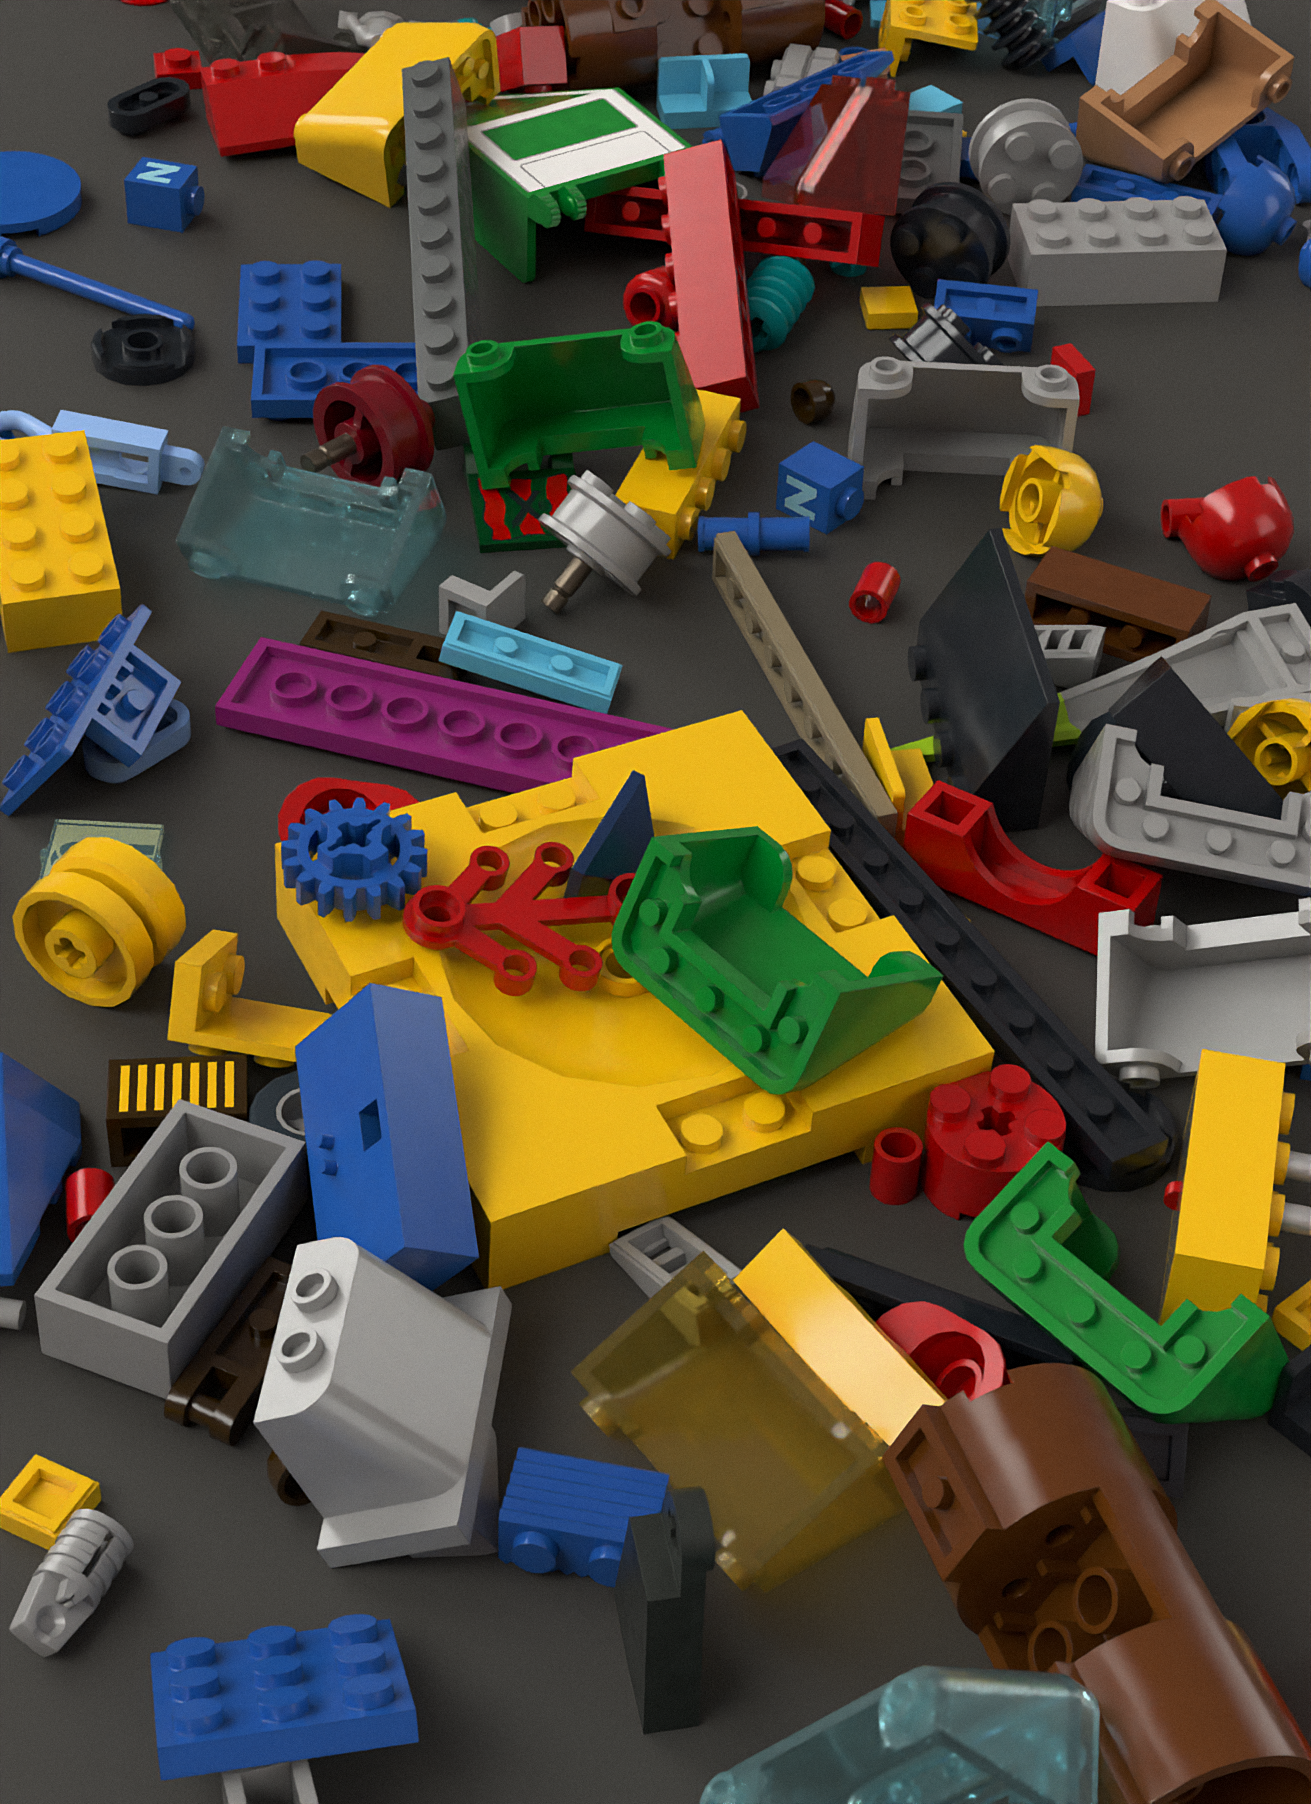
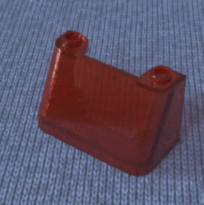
M832 75L831 84H821L763 177L761 197L801 206L895 216L911 92L895 90L896 80L866 77L865 87L860 86L861 78Z

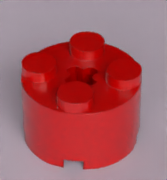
M1011 1064L999 1065L991 1072H982L950 1084H941L935 1087L930 1094L921 1158L920 1183L925 1195L939 1211L959 1221L961 1213L977 1217L1047 1141L1063 1152L1066 1121L1061 1107L1045 1089L1031 1081L1030 1074L1024 1068Z

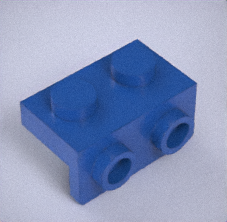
M938 279L934 308L937 310L942 304L947 308H951L969 327L970 331L964 338L972 346L979 342L983 347L994 348L1005 353L1015 351L1031 352L1038 297L1037 289Z

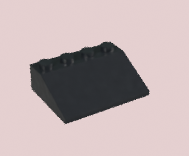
M994 528L987 531L919 621L917 644L908 648V669L911 680L913 682L920 681L921 683L920 706L922 718L925 724H933L934 757L938 768L946 767L947 784L992 802L1004 832L1038 828L1060 701L1002 529Z

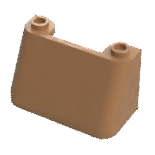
M1205 0L1194 10V16L1200 21L1189 37L1183 33L1176 38L1174 55L1122 95L1112 88L1106 92L1098 85H1095L1080 97L1076 139L1080 144L1083 157L1093 164L1146 177L1166 184L1173 180L1179 181L1190 172L1195 163L1272 102L1276 104L1288 94L1292 86V79L1290 77L1294 56L1218 1Z

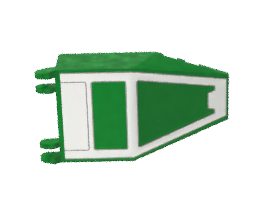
M619 87L496 95L488 105L477 100L466 103L475 240L522 283L533 281L535 279L536 223L542 224L546 228L557 226L561 222V211L573 220L585 218V215H587L586 199L628 187L659 189L658 178L665 176L663 154L693 146Z

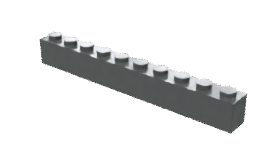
M449 57L434 61H421L414 66L402 69L418 397L430 405L435 416V426L432 430L434 445L437 451L470 444L453 373L459 358L466 353L467 347L482 340L466 103Z

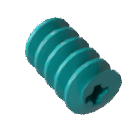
M768 256L760 260L759 265L746 281L754 353L778 348L786 340L787 334L793 329L794 323L798 321L800 314L812 299L815 290L813 276L807 267L798 260L787 256Z

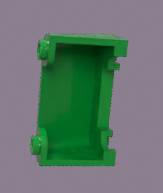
M642 322L628 329L497 343L494 340H481L468 346L466 353L457 362L453 377L483 490L509 487L511 482L509 473L516 467L527 463L529 471L540 470L543 456L643 445L646 459L657 458L658 451L663 452L667 457L669 470L697 467L705 429L701 401L675 332L658 322Z
M758 826L652 837L614 922L611 937L612 949L616 960L627 973L762 1089L771 1094H787L809 1087L922 1014L930 1004L944 975L919 955L911 951L889 952L879 958L869 977H867L782 907L793 879L792 864L788 853L783 847Z
M1049 1141L975 1218L968 1228L963 1246L966 1259L979 1278L1143 1416L1156 1423L1186 1424L1248 1420L1262 1416L1272 1408L1281 1371L1290 1361L1270 1316L1244 1295L1240 1294L1231 1303L1232 1308L1218 1312L1202 1311L1186 1299L1166 1322L1160 1326L1107 1283L1119 1266L1121 1250L1118 1239L1109 1226L1091 1212L1076 1184V1180L1081 1173L1075 1162Z

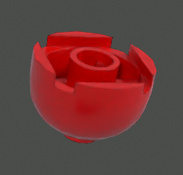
M1251 476L1221 487L1199 502L1203 513L1193 523L1188 515H1186L1180 524L1178 535L1198 567L1213 578L1229 581H1239L1248 578L1249 581L1255 582L1268 577L1278 568V561L1287 552L1294 534V517L1289 504L1276 480L1269 476L1268 484L1261 485L1256 476Z

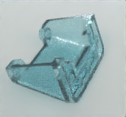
M223 426L175 540L182 555L189 561L188 567L194 573L208 579H218L220 576L329 601L345 605L353 612L366 617H375L378 613L389 612L439 541L447 521V515L432 473L405 467L399 485H397L395 478L384 476L379 488L288 467L282 453L279 451L270 450L266 458L252 450L248 446L251 440V435L248 431Z
M934 1665L920 1666L897 1676L890 1682L733 1766L730 1770L717 1774L706 1786L700 1804H991L1008 1795V1804H1097L1100 1714L1098 1700L1091 1690L1071 1677L1058 1672Z

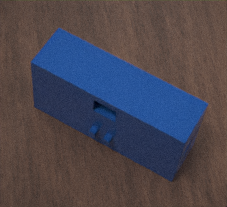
M369 983L295 1046L317 1240L333 1237L348 1238L433 1291L479 1258L442 997Z

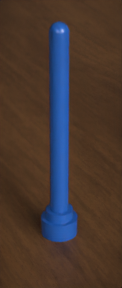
M0 236V279H4L6 276L14 277L19 274L130 315H162L173 319V326L180 329L183 328V325L191 331L195 327V320L188 313L23 255L22 249L17 247L15 241Z

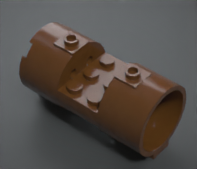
M528 0V7L521 8L522 25L519 27H564L567 84L552 88V91L618 87L622 90H629L657 84L658 59L661 57L746 53L750 59V67L773 63L774 59L782 60L786 47L790 43L811 46V49L815 51L823 34L825 0Z
M1060 1363L1034 1364L1008 1370L1010 1384L992 1390L971 1402L963 1390L941 1406L922 1404L881 1458L961 1621L970 1631L978 1635L1014 1707V1711L1009 1716L1052 1804H1311V1746L1245 1631L1232 1621L1224 1619L1177 1536L1178 1519L1173 1504L1102 1381L1093 1373L1078 1366Z

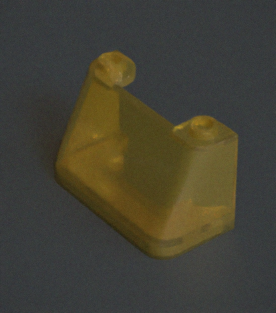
M703 1250L570 1372L589 1393L578 1404L608 1437L620 1428L659 1472L670 1474V1485L674 1489L702 1486L704 1488L710 1507L714 1536L723 1545L715 1553V1561L743 1592L755 1582L766 1593L901 1514L906 1508L881 1458L890 1446L867 1422L864 1423L854 1411L851 1412L773 1330L761 1313L736 1291L729 1282L730 1279L726 1273Z

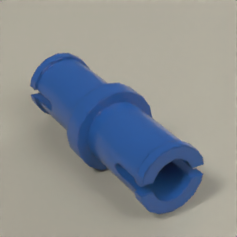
M748 512V517H698L699 552L713 551L716 534L729 531L736 532L746 551H748L749 556H760V551L809 552L810 516L760 517V512Z

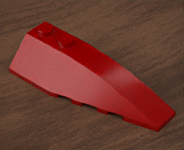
M267 52L259 55L256 60L239 62L235 59H220L214 61L209 67L200 68L207 122L220 156L295 146L296 140L294 139L293 132L298 119L303 114H307L366 53L329 52L285 55L281 52Z

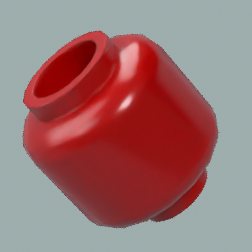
M663 265L637 274L627 284L623 294V308L627 320L632 326L642 322L655 321L673 331L679 329V324H676L672 317L668 294L676 291L675 284L671 283L666 266Z

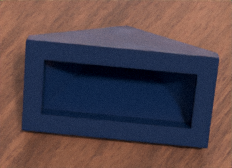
M635 770L631 772L571 868L563 898L608 895L609 887L616 877L626 873L637 872L651 838L654 837L644 775Z

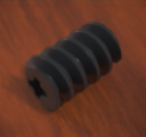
M964 0L966 4L981 2L982 6L973 17L975 20L986 17L990 18L991 21L982 31L984 35L998 32L1000 37L991 46L992 50L996 51L1007 48L1008 53L1000 61L1001 66L1015 63L1017 66L1016 70L1024 69L1042 59L1055 47L1056 43L1053 39H1042L1047 31L1045 24L1034 23L1038 17V11L1034 7L1024 8L1029 0Z

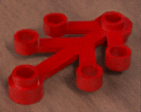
M546 842L537 847L533 862L496 902L471 904L482 890L494 891L505 884L510 864L509 858L503 850L494 846H481L471 853L469 865L448 887L431 885L419 890L406 903L402 924L406 934L417 944L436 950L455 947L493 970L494 985L506 995L521 996L531 990L537 971L536 961L525 951L517 949L508 950L481 931L500 930L558 965L560 967L559 978L567 988L580 992L588 991L594 988L599 980L603 965L600 954L589 946L574 944L547 926L607 922L614 926V922L636 873H626L616 877L609 887L608 895L536 900L547 887H558L565 884L569 879L574 862L573 853L568 847L558 842ZM544 862H554L560 867H551ZM480 866H491L496 870L487 871ZM572 965H582L589 969V971H579L572 967ZM506 970H518L524 975L514 976L509 974Z

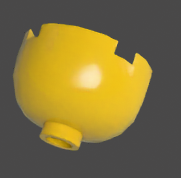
M1030 446L1029 448L1032 451L1028 455L1018 454L1013 459L1004 477L1000 495V511L1009 512L1011 529L1002 528L1004 538L1013 551L1026 556L1044 557L1051 546L1071 552L1079 548L1091 536L1103 511L1102 493L1096 473L1077 454L1051 446Z
M1299 698L1270 700L1255 704L1241 713L1227 734L1278 795L1284 800L1290 791L1300 794L1310 792L1311 702Z

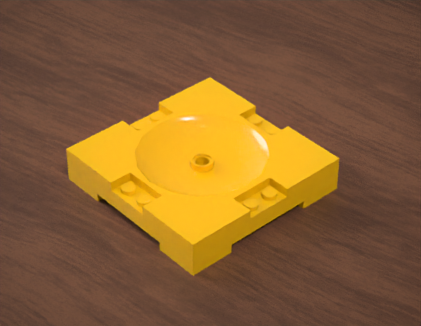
M743 710L573 758L572 777L467 808L457 792L390 811L391 818L408 813L412 817L411 830H423L425 834L424 848L428 849L427 877H421V889L431 885L448 887L469 865L471 853L478 847L494 846L503 850L510 861L505 884L494 891L482 890L471 904L493 903L533 862L535 850L543 843L558 842L568 847L573 853L574 865L631 772L635 770L645 776L654 837L758 826L778 842L788 853L793 875L790 890L782 907L867 977H869L879 958L893 951H911L928 962L894 915L883 919L878 917L828 849L831 829ZM282 842L275 844L277 919L326 1005L334 1002L339 1010L369 983L442 997L479 1258L472 1262L471 1265L485 1289L497 1286L505 1289L609 1253V1244L618 1239V1232L851 1151L855 1152L862 1164L872 1161L876 1136L887 1128L901 1127L909 1129L916 1133L923 1143L927 1109L933 1089L941 1084H950L986 1071L991 1072L994 1049L941 980L930 1004L922 1014L809 1087L787 1094H771L759 1087L622 968L616 960L612 949L611 934L613 926L610 922L547 926L574 944L589 946L600 954L603 965L598 983L591 990L581 992L567 988L559 978L560 967L500 930L481 931L508 950L517 949L525 951L536 961L537 971L531 990L521 996H509L499 991L494 985L493 970L457 948L451 947L436 950L423 947L414 942L403 928L402 917L404 909L399 911L385 904L381 906V919L374 920L368 915L366 910L357 911L352 922H345L343 910L334 908L330 914L322 917L318 915V901L314 900L305 905L298 904L296 902V888H286L284 885V869H282L281 860ZM318 853L313 856L312 861L318 859ZM396 857L391 859L392 866L397 861ZM544 862L551 867H560L554 862ZM480 866L487 871L496 870L491 866ZM568 881L558 887H547L536 900L563 898ZM405 894V905L415 895ZM572 965V967L579 971H589V969L582 965ZM506 970L509 974L514 976L524 975L518 970Z

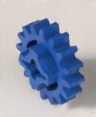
M356 798L352 808L343 809L336 799L330 800L328 813L321 814L309 808L305 810V825L290 823L288 826V840L281 843L284 885L286 888H296V902L300 905L311 903L314 900L318 901L319 916L325 917L335 908L343 910L345 922H352L357 911L366 910L368 915L374 920L381 919V906L388 904L390 907L400 911L405 908V894L415 895L421 890V877H427L428 849L424 848L425 834L423 830H411L412 817L408 813L391 818L389 803L383 802L375 810L366 809L364 798ZM318 853V859L312 861L313 856ZM396 857L397 861L392 866L391 859Z

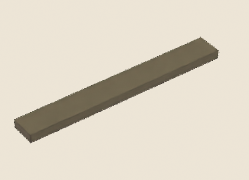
M735 531L717 533L716 538H714L712 580L800 738L805 740L895 839L897 810Z

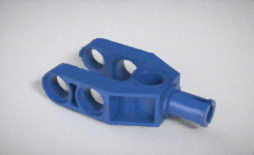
M1268 107L1263 109L1203 158L1202 170L1215 194L1224 196L1249 162L1255 165L1256 156L1260 155L1287 175L1295 189L1296 203H1311V148L1297 125Z

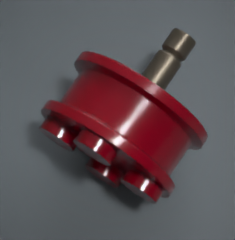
M369 365L357 371L352 377L350 384L335 382L324 387L318 393L314 402L313 421L320 446L300 457L301 466L308 475H314L330 466L346 485L366 497L375 498L392 490L398 478L413 479L428 470L434 456L432 428L435 426V416L433 410L426 401L418 397L409 383L394 370L385 365Z

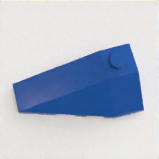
M865 51L718 116L734 171H753L755 177L766 176L781 169L780 162L797 155L894 61L892 51Z
M3 1052L0 1053V1287L15 1284L41 1234L40 1219L48 1204L57 1203L63 1191L62 1177L68 1165L76 1166L82 1154L79 1102Z

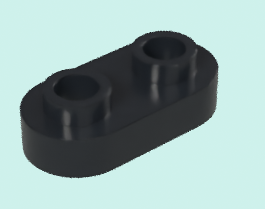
M162 77L150 80L116 95L107 103L109 125L122 135L139 136L144 134L149 128L167 120L177 119L189 110L191 106L189 85L178 78Z

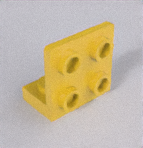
M886 0L878 30V49L885 47L887 51H892L894 61L889 65L891 77L896 76L899 61L907 62L912 38L975 51L978 44L977 20L973 17L977 12L976 2L966 4L964 0Z
M211 930L175 961L167 1040L187 1043L188 1049L191 1052L200 1055H225L229 1051L254 1055L256 1063L268 1067L281 1068L294 1065V1062H297L295 1046L332 1014L232 997V995H237L240 991L245 969L244 957L236 955L238 933Z

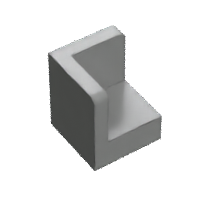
M513 571L489 591L451 575L439 585V632L447 635L456 611L514 629L525 619L526 576Z

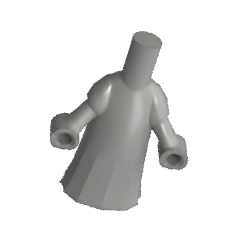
M339 10L338 28L351 30L354 33L357 44L362 46L367 53L379 41L387 28L405 21L401 16L387 11L367 12L358 20L356 12Z

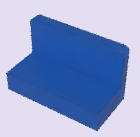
M1106 9L1076 28L1055 44V47L1040 59L1048 72L1074 57L1089 83L1095 86Z

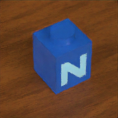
M142 157L124 179L127 221L129 224L183 233L193 218L200 215L203 209L204 189L198 183L197 166Z
M812 441L779 463L776 509L791 517L810 516V526L827 535L847 520L853 519L860 512L864 502V492L862 491L864 466Z

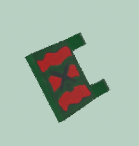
M471 443L463 444V476L467 483L480 553L567 547L542 526L538 519L543 513L552 516L572 490L567 481L572 475H576L573 453L550 455L548 458V469L511 471L509 473L511 480L509 487L483 490Z

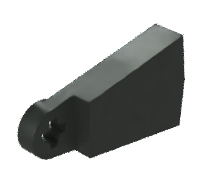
M702 1486L667 1490L662 1513L629 1517L614 1597L643 1734L699 1726L706 1571L713 1570L715 1566L713 1523L708 1499Z

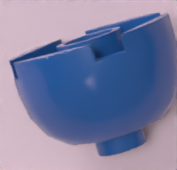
M1260 155L1256 156L1255 165L1249 162L1218 205V208L1222 210L1221 214H1223L1219 225L1216 224V227L1227 251L1233 254L1245 256L1260 254L1273 242L1282 246L1297 224V220L1291 217L1296 204L1293 185L1283 171Z

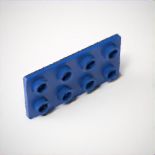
M141 604L127 619L121 614L116 615L99 636L97 642L101 645L96 650L92 649L89 645L85 646L69 665L66 673L73 678L71 683L68 680L65 681L45 707L52 716L50 719L47 717L42 719L24 743V746L31 751L29 756L25 754L21 756L2 781V784L9 789L0 804V811L5 815L10 816L71 757L83 734L128 768L143 755L181 684L178 678L134 645L152 613L144 604Z

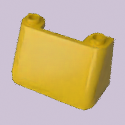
M400 22L391 28H387L379 41L307 114H303L296 122L293 135L296 140L295 146L298 163L391 208L404 194V186L397 184L403 164L406 165L402 69L414 66L421 61H434L449 57L463 98L470 102L477 100L488 105L500 92L495 33L477 23Z

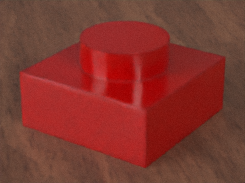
M171 48L164 53H153L156 78H178L185 81L190 89H202L200 75L202 65L199 50L189 51L185 48Z
M1072 343L1054 346L1050 365L1064 368L1076 379L1080 397L1077 416L1087 415L1090 412L1096 369Z

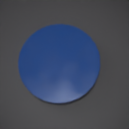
M23 151L0 152V236H2V233H18L35 230L36 234L41 236L57 230L76 216L82 205V189L80 178L71 166L59 159L39 153Z

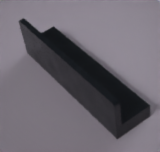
M810 1244L805 1246V1249L828 1275L857 1301L874 1322L882 1314L901 1304L925 1301L941 1306L986 1331L1001 1345L1007 1370L1042 1363L1069 1364L1081 1368L1083 1366L1024 1316L830 1247L821 1249Z

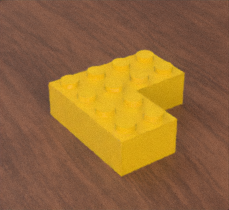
M85 431L0 440V615L7 651L11 653L97 641L111 620L118 614L122 615L119 580Z

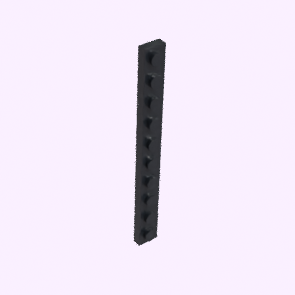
M801 738L771 748L831 829L828 849L878 917L883 919L894 915L931 966L944 975L942 981L994 1049L996 1055L1004 1064L1024 1068L1030 1074L1031 1081L1045 1089L1057 1101L1065 1117L1066 1134L1105 1178L1110 1181L1164 1158L1169 1138L805 740Z

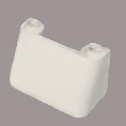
M1108 0L1095 85H1098L1106 92L1112 88L1120 95L1125 93L1174 55L1175 42L1179 35L1183 33L1189 37L1200 21L1194 16V10L1205 0ZM1216 0L1251 25L1245 0Z

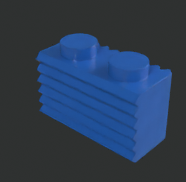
M518 1447L513 1471L511 1472L506 1495L504 1496L503 1505L499 1513L498 1558L505 1564L513 1561L519 1568L532 1573L553 1572L559 1569L566 1575L573 1572L581 1578L589 1575L595 1582L601 1585L615 1587L629 1517L662 1513L666 1491L670 1488V1474Z

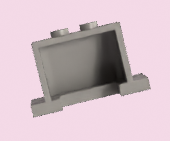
M333 1237L297 1245L253 1423L324 1518L317 1551L330 1568L470 1544L512 1303L501 1286L442 1298L352 1240L344 1237Z

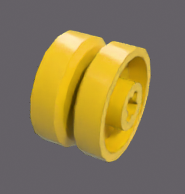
M86 837L71 846L52 866L50 874L37 881L19 900L13 914L15 938L27 961L45 981L66 996L90 1006L114 1007L128 1000L148 978L152 967L162 963L179 944L186 929L184 904L174 884L154 861L134 847L108 837Z

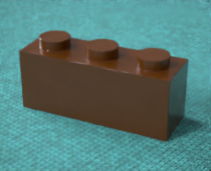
M1051 546L1027 580L1025 600L1034 625H1095L1106 627L1102 653L1133 663L1205 631L1212 595L1054 546Z

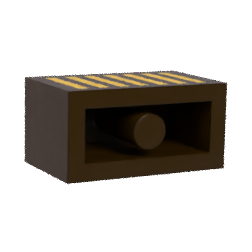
M247 1054L108 1060L106 1127L111 1167H129L179 1099L249 1123L250 1089Z

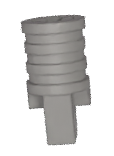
M92 1509L76 1510L68 1520L66 1527L55 1540V1545L45 1555L43 1563L34 1572L9 1630L20 1641L28 1645L32 1651L44 1658L58 1652L85 1620L94 1613L101 1598L111 1586L112 1580L120 1572L123 1562L128 1559L133 1551L134 1543L127 1530L113 1518ZM106 1535L111 1537L108 1542L104 1540Z

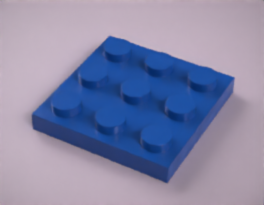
M352 1614L334 1619L329 1623L328 1628L296 1632L294 1628L289 1626H268L251 1632L248 1635V1639L215 1644L210 1638L192 1637L171 1643L167 1646L166 1651L150 1653L161 1781L419 1742L416 1708L390 1619L377 1620L371 1615Z

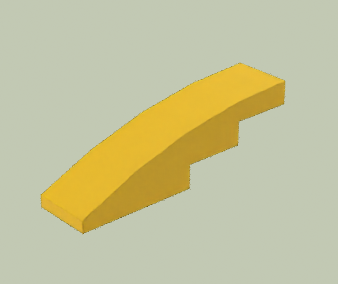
M784 1228L733 1279L735 1284L774 1329L886 1450L922 1404L941 1406L948 1401L911 1357L881 1330L857 1301L839 1286L804 1246Z

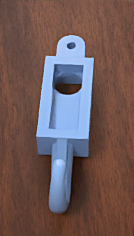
M9 410L0 412V432L15 430L32 437L84 430L96 483L158 495L163 481L181 485H193L200 480L204 471V459L196 451L168 445V430L66 410H60L53 427H50L22 411ZM121 452L148 457V462L124 458Z

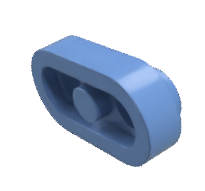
M171 700L143 755L130 768L86 736L82 744L86 771L98 780L114 784L122 783L181 749L191 738L188 708L178 700Z

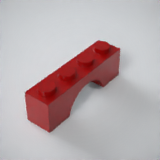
M937 780L907 813L903 849L934 883L943 889L1098 956L1099 913L1130 909L1134 912L1135 925L1142 927L1154 925L1163 875L1131 861L1114 858L1104 853L1095 863L1079 870H1059L1042 865L1024 854L1008 838L998 821L992 802L940 780Z

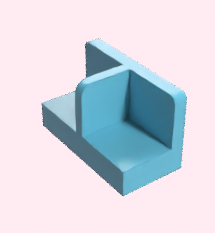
M740 53L659 58L656 109L660 121L670 129L721 127L718 116L752 101L748 92L750 70L748 55Z

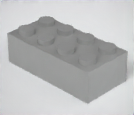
M1180 196L1174 200H1148L1141 197H1132L1126 201L1102 202L1097 199L1085 198L1078 202L1061 203L1037 199L1029 203L1012 205L1009 229L1011 244L1007 259L1017 287L1038 290L1036 306L1218 302L1227 249L1204 199H1196L1190 196Z
M179 1099L35 1293L34 1298L42 1354L166 1399L174 1383L267 1257L271 1256L308 1201L306 1142Z

